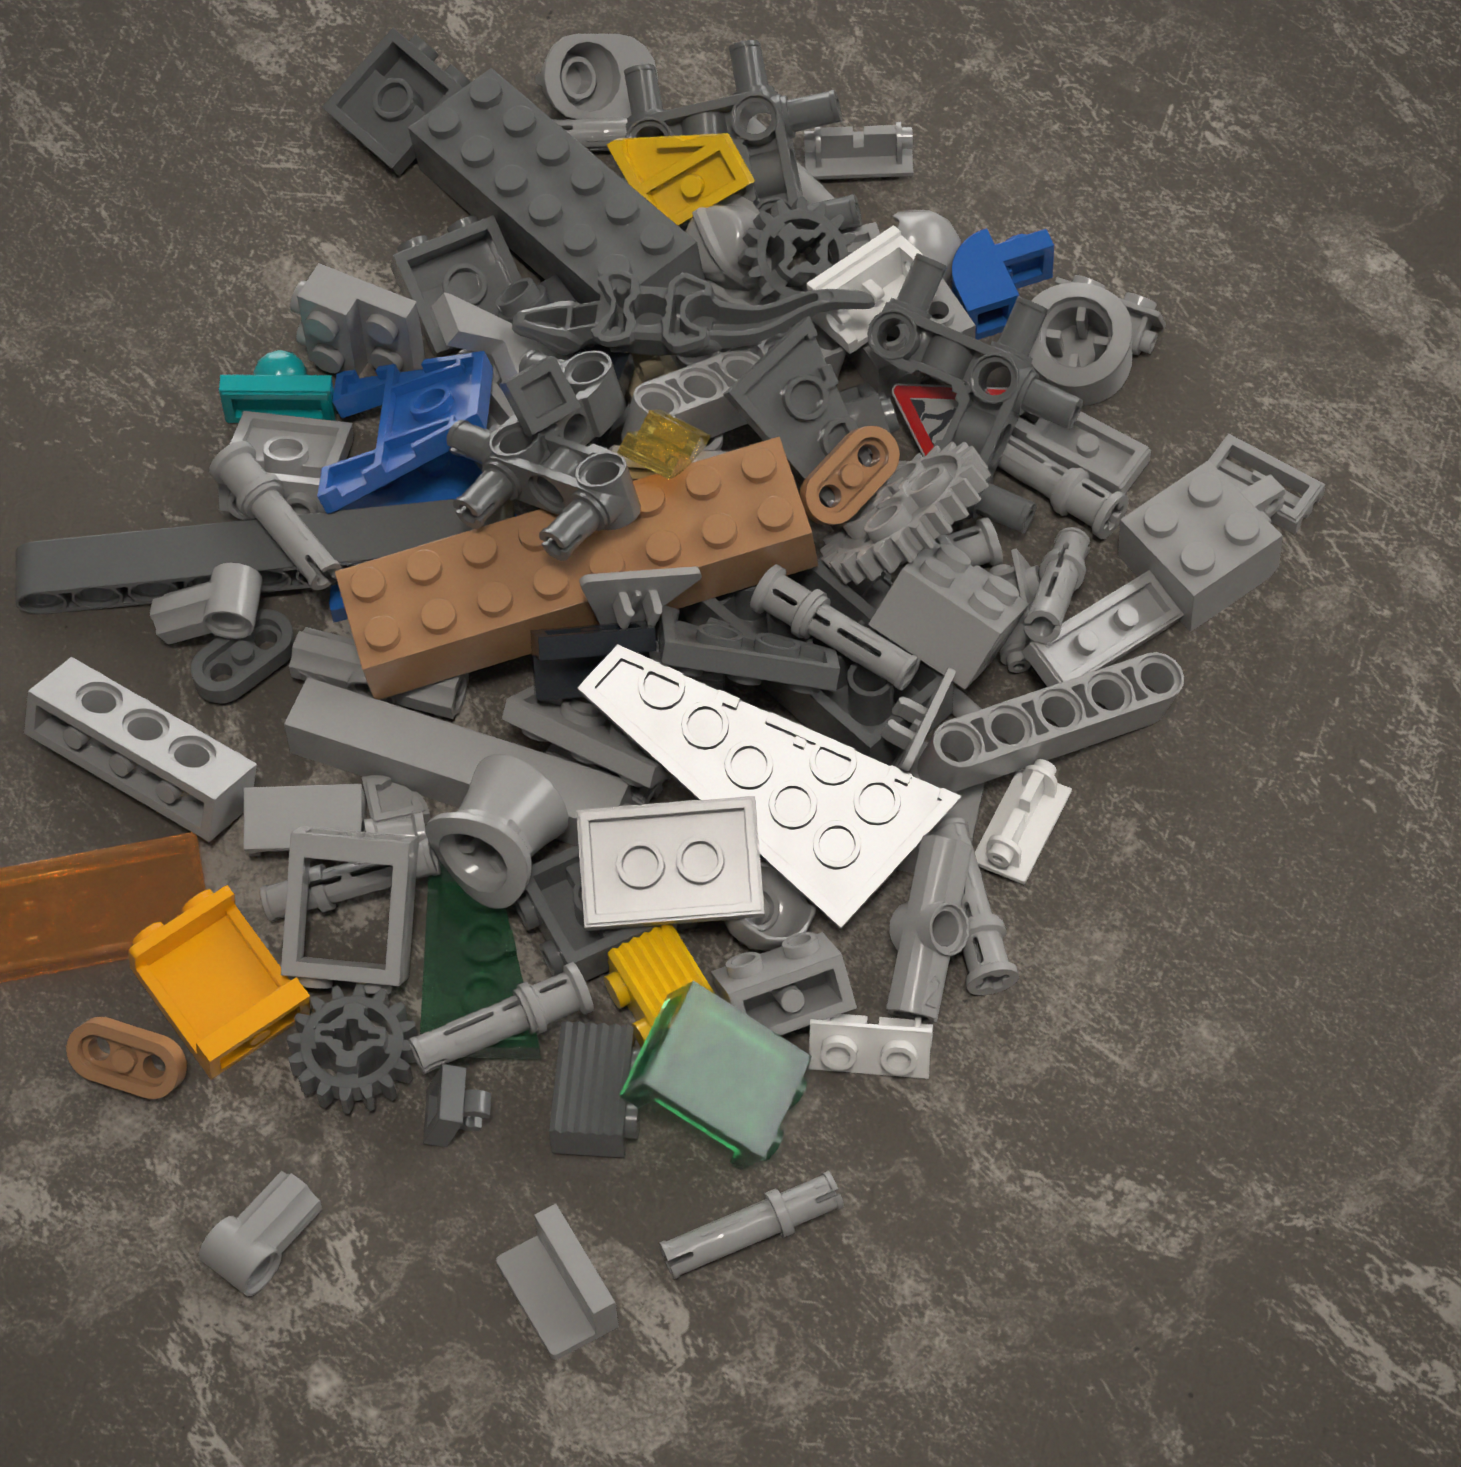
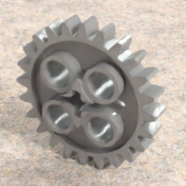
M950 442L942 450L939 446H935L926 457L923 458L919 453L911 461L903 465L899 464L891 477L851 519L844 523L831 525L834 531L823 538L826 545L820 549V552L823 554L822 559L844 584L851 580L855 584H859L867 576L873 581L884 569H887L891 574L899 565L907 561L911 563L923 548L932 549L935 546L934 539L939 535L950 534L953 531L951 525L954 521L964 519L969 515L966 510L967 507L980 502L981 497L978 493L988 487L986 479L991 476L987 469L988 466L972 445L969 447L966 442H962L958 446L954 442Z

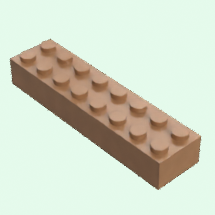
M780 436L634 480L633 483L641 504V511L636 520L620 529L594 531L565 561H559L550 556L542 546L544 541L539 538V533L544 528H547L559 515L539 509L489 524L479 529L466 531L335 571L362 670L373 698L380 700L531 654L530 630L599 625L600 623L579 582V579L587 574L699 567L702 578L664 605L679 609L757 585L764 574L775 564L786 569V576L818 566L812 530Z

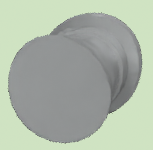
M1087 283L1059 284L1039 293L1031 301L1049 310L1029 353V357L1033 358L1032 368L1035 369L1036 373H1039V380L1083 399L1082 406L1100 403L1113 396L1127 380L1132 367V322L1126 306L1110 291Z
M494 754L485 757L478 763L459 810L434 816L427 823L425 833L441 863L469 896L484 906L505 908L513 904L527 887L532 870L531 857L543 846L565 832L568 826V812L558 791L541 772L519 758L506 754Z

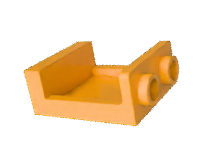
M228 885L215 893L211 889L200 892L184 905L181 915L167 924L163 925L162 922H156L149 925L136 935L132 941L133 946L128 950L130 969L211 1080L295 1025L294 1017L297 1013L310 1015V995L297 977L290 980L288 976L281 975L280 965L237 908L235 894Z

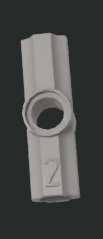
M305 627L302 632H298L292 646V656L289 664L291 677L305 681L309 677L373 698L362 670L354 639ZM465 673L380 700L393 705L397 704L453 719L456 714L460 713L466 699L469 674Z
M922 835L909 901L899 905L893 912L890 920V936L892 943L898 950L886 1008L889 1014L915 1020V1017H922V1022L937 1023L950 956L959 953L965 947L969 937L970 925L968 917L961 907L972 853L971 844L938 835Z

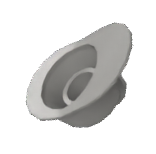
M578 33L562 37L551 47L542 65L541 73L535 75V83L542 86L543 93L548 101L566 117L573 119L629 117L632 114L624 70L640 64H653L655 68L656 65L646 46L633 37L621 34Z
M733 194L708 208L699 207L693 211V218L685 232L697 242L705 280H711L724 288L730 297L742 299L752 306L772 303L774 300L770 297L757 303L754 298L761 289L757 282L744 284L742 278L752 269L751 265L738 262V256L742 251L751 248L742 238L749 228H756L753 220L760 212L753 202L741 195ZM766 252L767 263L771 270V256Z

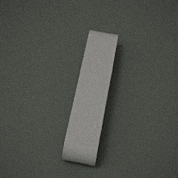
M812 320L818 334L815 338L827 365L831 364L838 380L847 351ZM793 327L786 333H778L762 341L758 346L737 347L644 382L636 387L622 430V443L625 446L683 449L747 424V421L725 398L723 393Z
M1158 652L1147 653L948 720L939 725L921 754L917 767L921 780L938 788L957 792L1024 769L1028 765H1034L1037 759L1047 761L1152 725L1161 720L1184 684L1182 669L1173 658L1166 654ZM1145 685H1148L1149 687L1153 688L1156 693L1147 689ZM1094 701L1100 702L1108 710L1099 707ZM1045 718L1051 719L1059 727L1049 724ZM994 735L1003 737L1009 744L1000 742ZM943 752L951 753L959 762L950 760Z

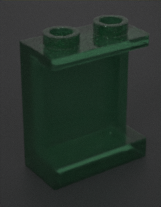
M692 981L667 995L619 1096L637 1108L656 1101L732 1149L734 1154L730 1164L742 1170L762 1160H769L777 1151L784 1137V1130L780 1126L787 1110L792 1109L799 1102L806 1090L808 1081L803 1076L812 1056L705 987Z

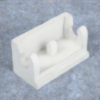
M893 225L807 283L808 291L847 289L867 292L874 298L875 306L871 309L831 310L814 315L812 320L851 354L868 342L867 332L869 324L877 314L882 312L886 302H889L891 298L897 299L916 253L923 254L901 235V231Z

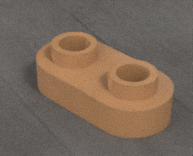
M865 426L849 432L805 478L801 485L799 495L807 517L817 524L826 526L844 523L851 519L895 472L900 457L899 447L895 438L887 430L878 426ZM862 446L868 447L873 454L872 463L868 467L862 465L858 460V451ZM824 486L829 487L834 492L835 500L831 507L824 506L820 501L819 493Z
M94 1017L87 1020L70 1034L67 1041L66 1052L69 1063L80 1076L143 1098L158 1099L166 1096L182 1083L186 1075L187 1063L185 1055L174 1040L111 1018ZM98 1037L108 1042L110 1054L103 1052L99 1048L97 1043ZM152 1055L162 1059L165 1064V1071H160L154 1066Z

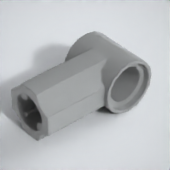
M223 563L213 569L209 582L170 592L162 597L153 599L150 617L156 627V635L167 644H173L209 633L231 639L245 638L251 635L255 626L263 584L262 576L250 566L240 563Z
M281 1171L238 1218L228 1216L210 1231L201 1245L199 1259L247 1297L253 1296L263 1289L274 1276L281 1262V1253L322 1210L321 1202L303 1181L292 1173L286 1174Z

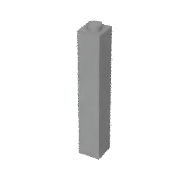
M307 677L284 723L292 754L360 776H387L393 782L404 785L412 791L418 792L421 796L460 808L467 794L474 771L481 760L494 754H506L519 758L541 772L560 794L568 812V826L565 832L555 839L572 845L578 844L576 810L633 805L631 785L622 781L620 777Z

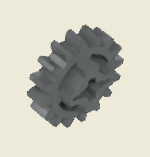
M798 197L792 204L791 210L788 209L785 202L781 199L771 207V215L762 210L753 220L756 228H749L742 238L751 248L742 251L738 256V262L751 265L752 269L742 278L744 284L757 282L761 288L754 298L757 303L764 301L767 297L776 302L802 293V291H796L788 287H799L807 292V283L853 253L848 252L847 247L857 237L855 233L841 234L838 228L845 219L841 214L829 220L824 216L826 203L821 201L813 211L807 210L805 198ZM795 226L805 227L810 230L797 229ZM808 247L812 248V251L805 257L806 261L800 265L796 264L791 270L787 269V266L793 261V256L799 252L803 253ZM828 247L832 255L833 265L828 261ZM766 252L771 256V270L767 263Z
M357 983L353 996L344 997L339 986L332 987V1001L325 1004L321 999L314 996L310 999L313 1015L297 1013L294 1017L299 1033L287 1036L289 1051L293 1054L288 1057L292 1075L299 1076L301 1091L305 1095L317 1090L319 1105L323 1108H326L336 1098L341 1100L343 1113H350L354 1101L363 1100L368 1111L375 1110L374 1096L382 1093L386 1098L393 1101L397 1098L394 1082L398 1080L410 1083L413 1079L411 1067L408 1063L416 1062L409 1042V1038L418 1036L415 1022L406 1021L408 1017L403 1002L389 1007L388 994L384 989H380L373 998L366 997L363 984ZM370 1020L377 1022L383 1027H375ZM323 1069H332L336 1076L327 1073Z

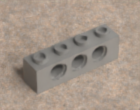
M70 657L28 691L24 734L208 842L244 813V788L254 787L257 767L255 762L154 705L149 700L121 686L102 673Z

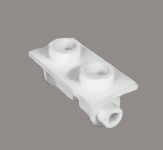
M1037 759L1034 765H1028L1025 769L1016 771L975 851L979 867L1025 885L1072 792V788L1057 783V779L1054 776L1057 769L1052 763L1043 759Z
M839 1014L825 1020L810 1019L809 1069L929 1079L933 1024H921L922 1017H915V1020L880 1017L879 1025L867 1024L868 1016Z

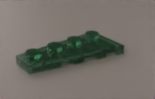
M440 860L441 873L436 876H428L420 1035L513 996L512 991L517 989V985L524 982L506 907L490 908L474 900L458 885ZM527 1030L463 1058L541 1059L537 1034H530Z

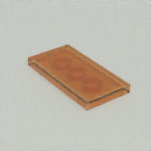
M190 832L0 868V983L129 959L128 950L133 946L132 941L138 933L153 923L162 922L165 925L183 913L184 905L191 898L206 890L197 835Z

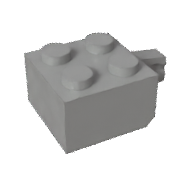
M1208 460L1120 519L1118 557L1138 577L1148 570L1154 574L1184 614L1180 622L1191 632L1269 579L1279 567L1283 535L1271 524L1272 520L1270 517L1283 508L1285 488L1269 474L1242 490L1239 486L1235 487Z
M935 542V546L932 549L925 548L916 556L914 561L909 562L902 568L868 625L911 654L917 656L944 675L948 667L956 670L952 681L966 689L993 662L1026 611L1029 603L1018 597L1019 591L1007 580L992 575L979 565L975 567L970 565V558L957 547L950 544L940 545Z

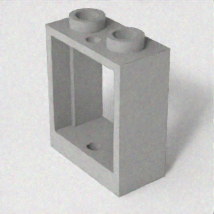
M301 826L292 831L290 837L281 975L296 976L303 987L332 988L333 980L356 982V985L357 983L363 984L365 993L376 994L380 989L386 990L387 994L392 991V986H400L409 978L419 837ZM310 858L393 866L386 964L303 957Z

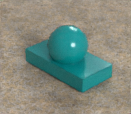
M284 350L268 352L258 360L253 375H220L219 394L225 421L228 423H239L244 411L336 421L337 409L332 402L334 394L332 376L308 375L304 363L293 352Z

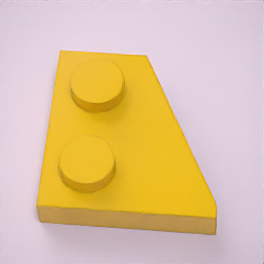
M728 133L619 138L606 144L628 184L678 226L693 218L692 212L699 207L708 208L755 182Z

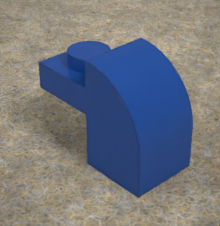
M986 228L968 237L956 251L952 262L951 291L976 325L975 339L979 340L1003 332L1016 299L1019 296L1018 288L1053 278L1054 243L1047 229L1030 234L1014 235L1005 242L994 244Z

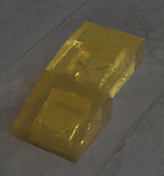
M661 409L649 410L639 431H628L617 453L669 480L683 472L696 459L707 445L711 435Z

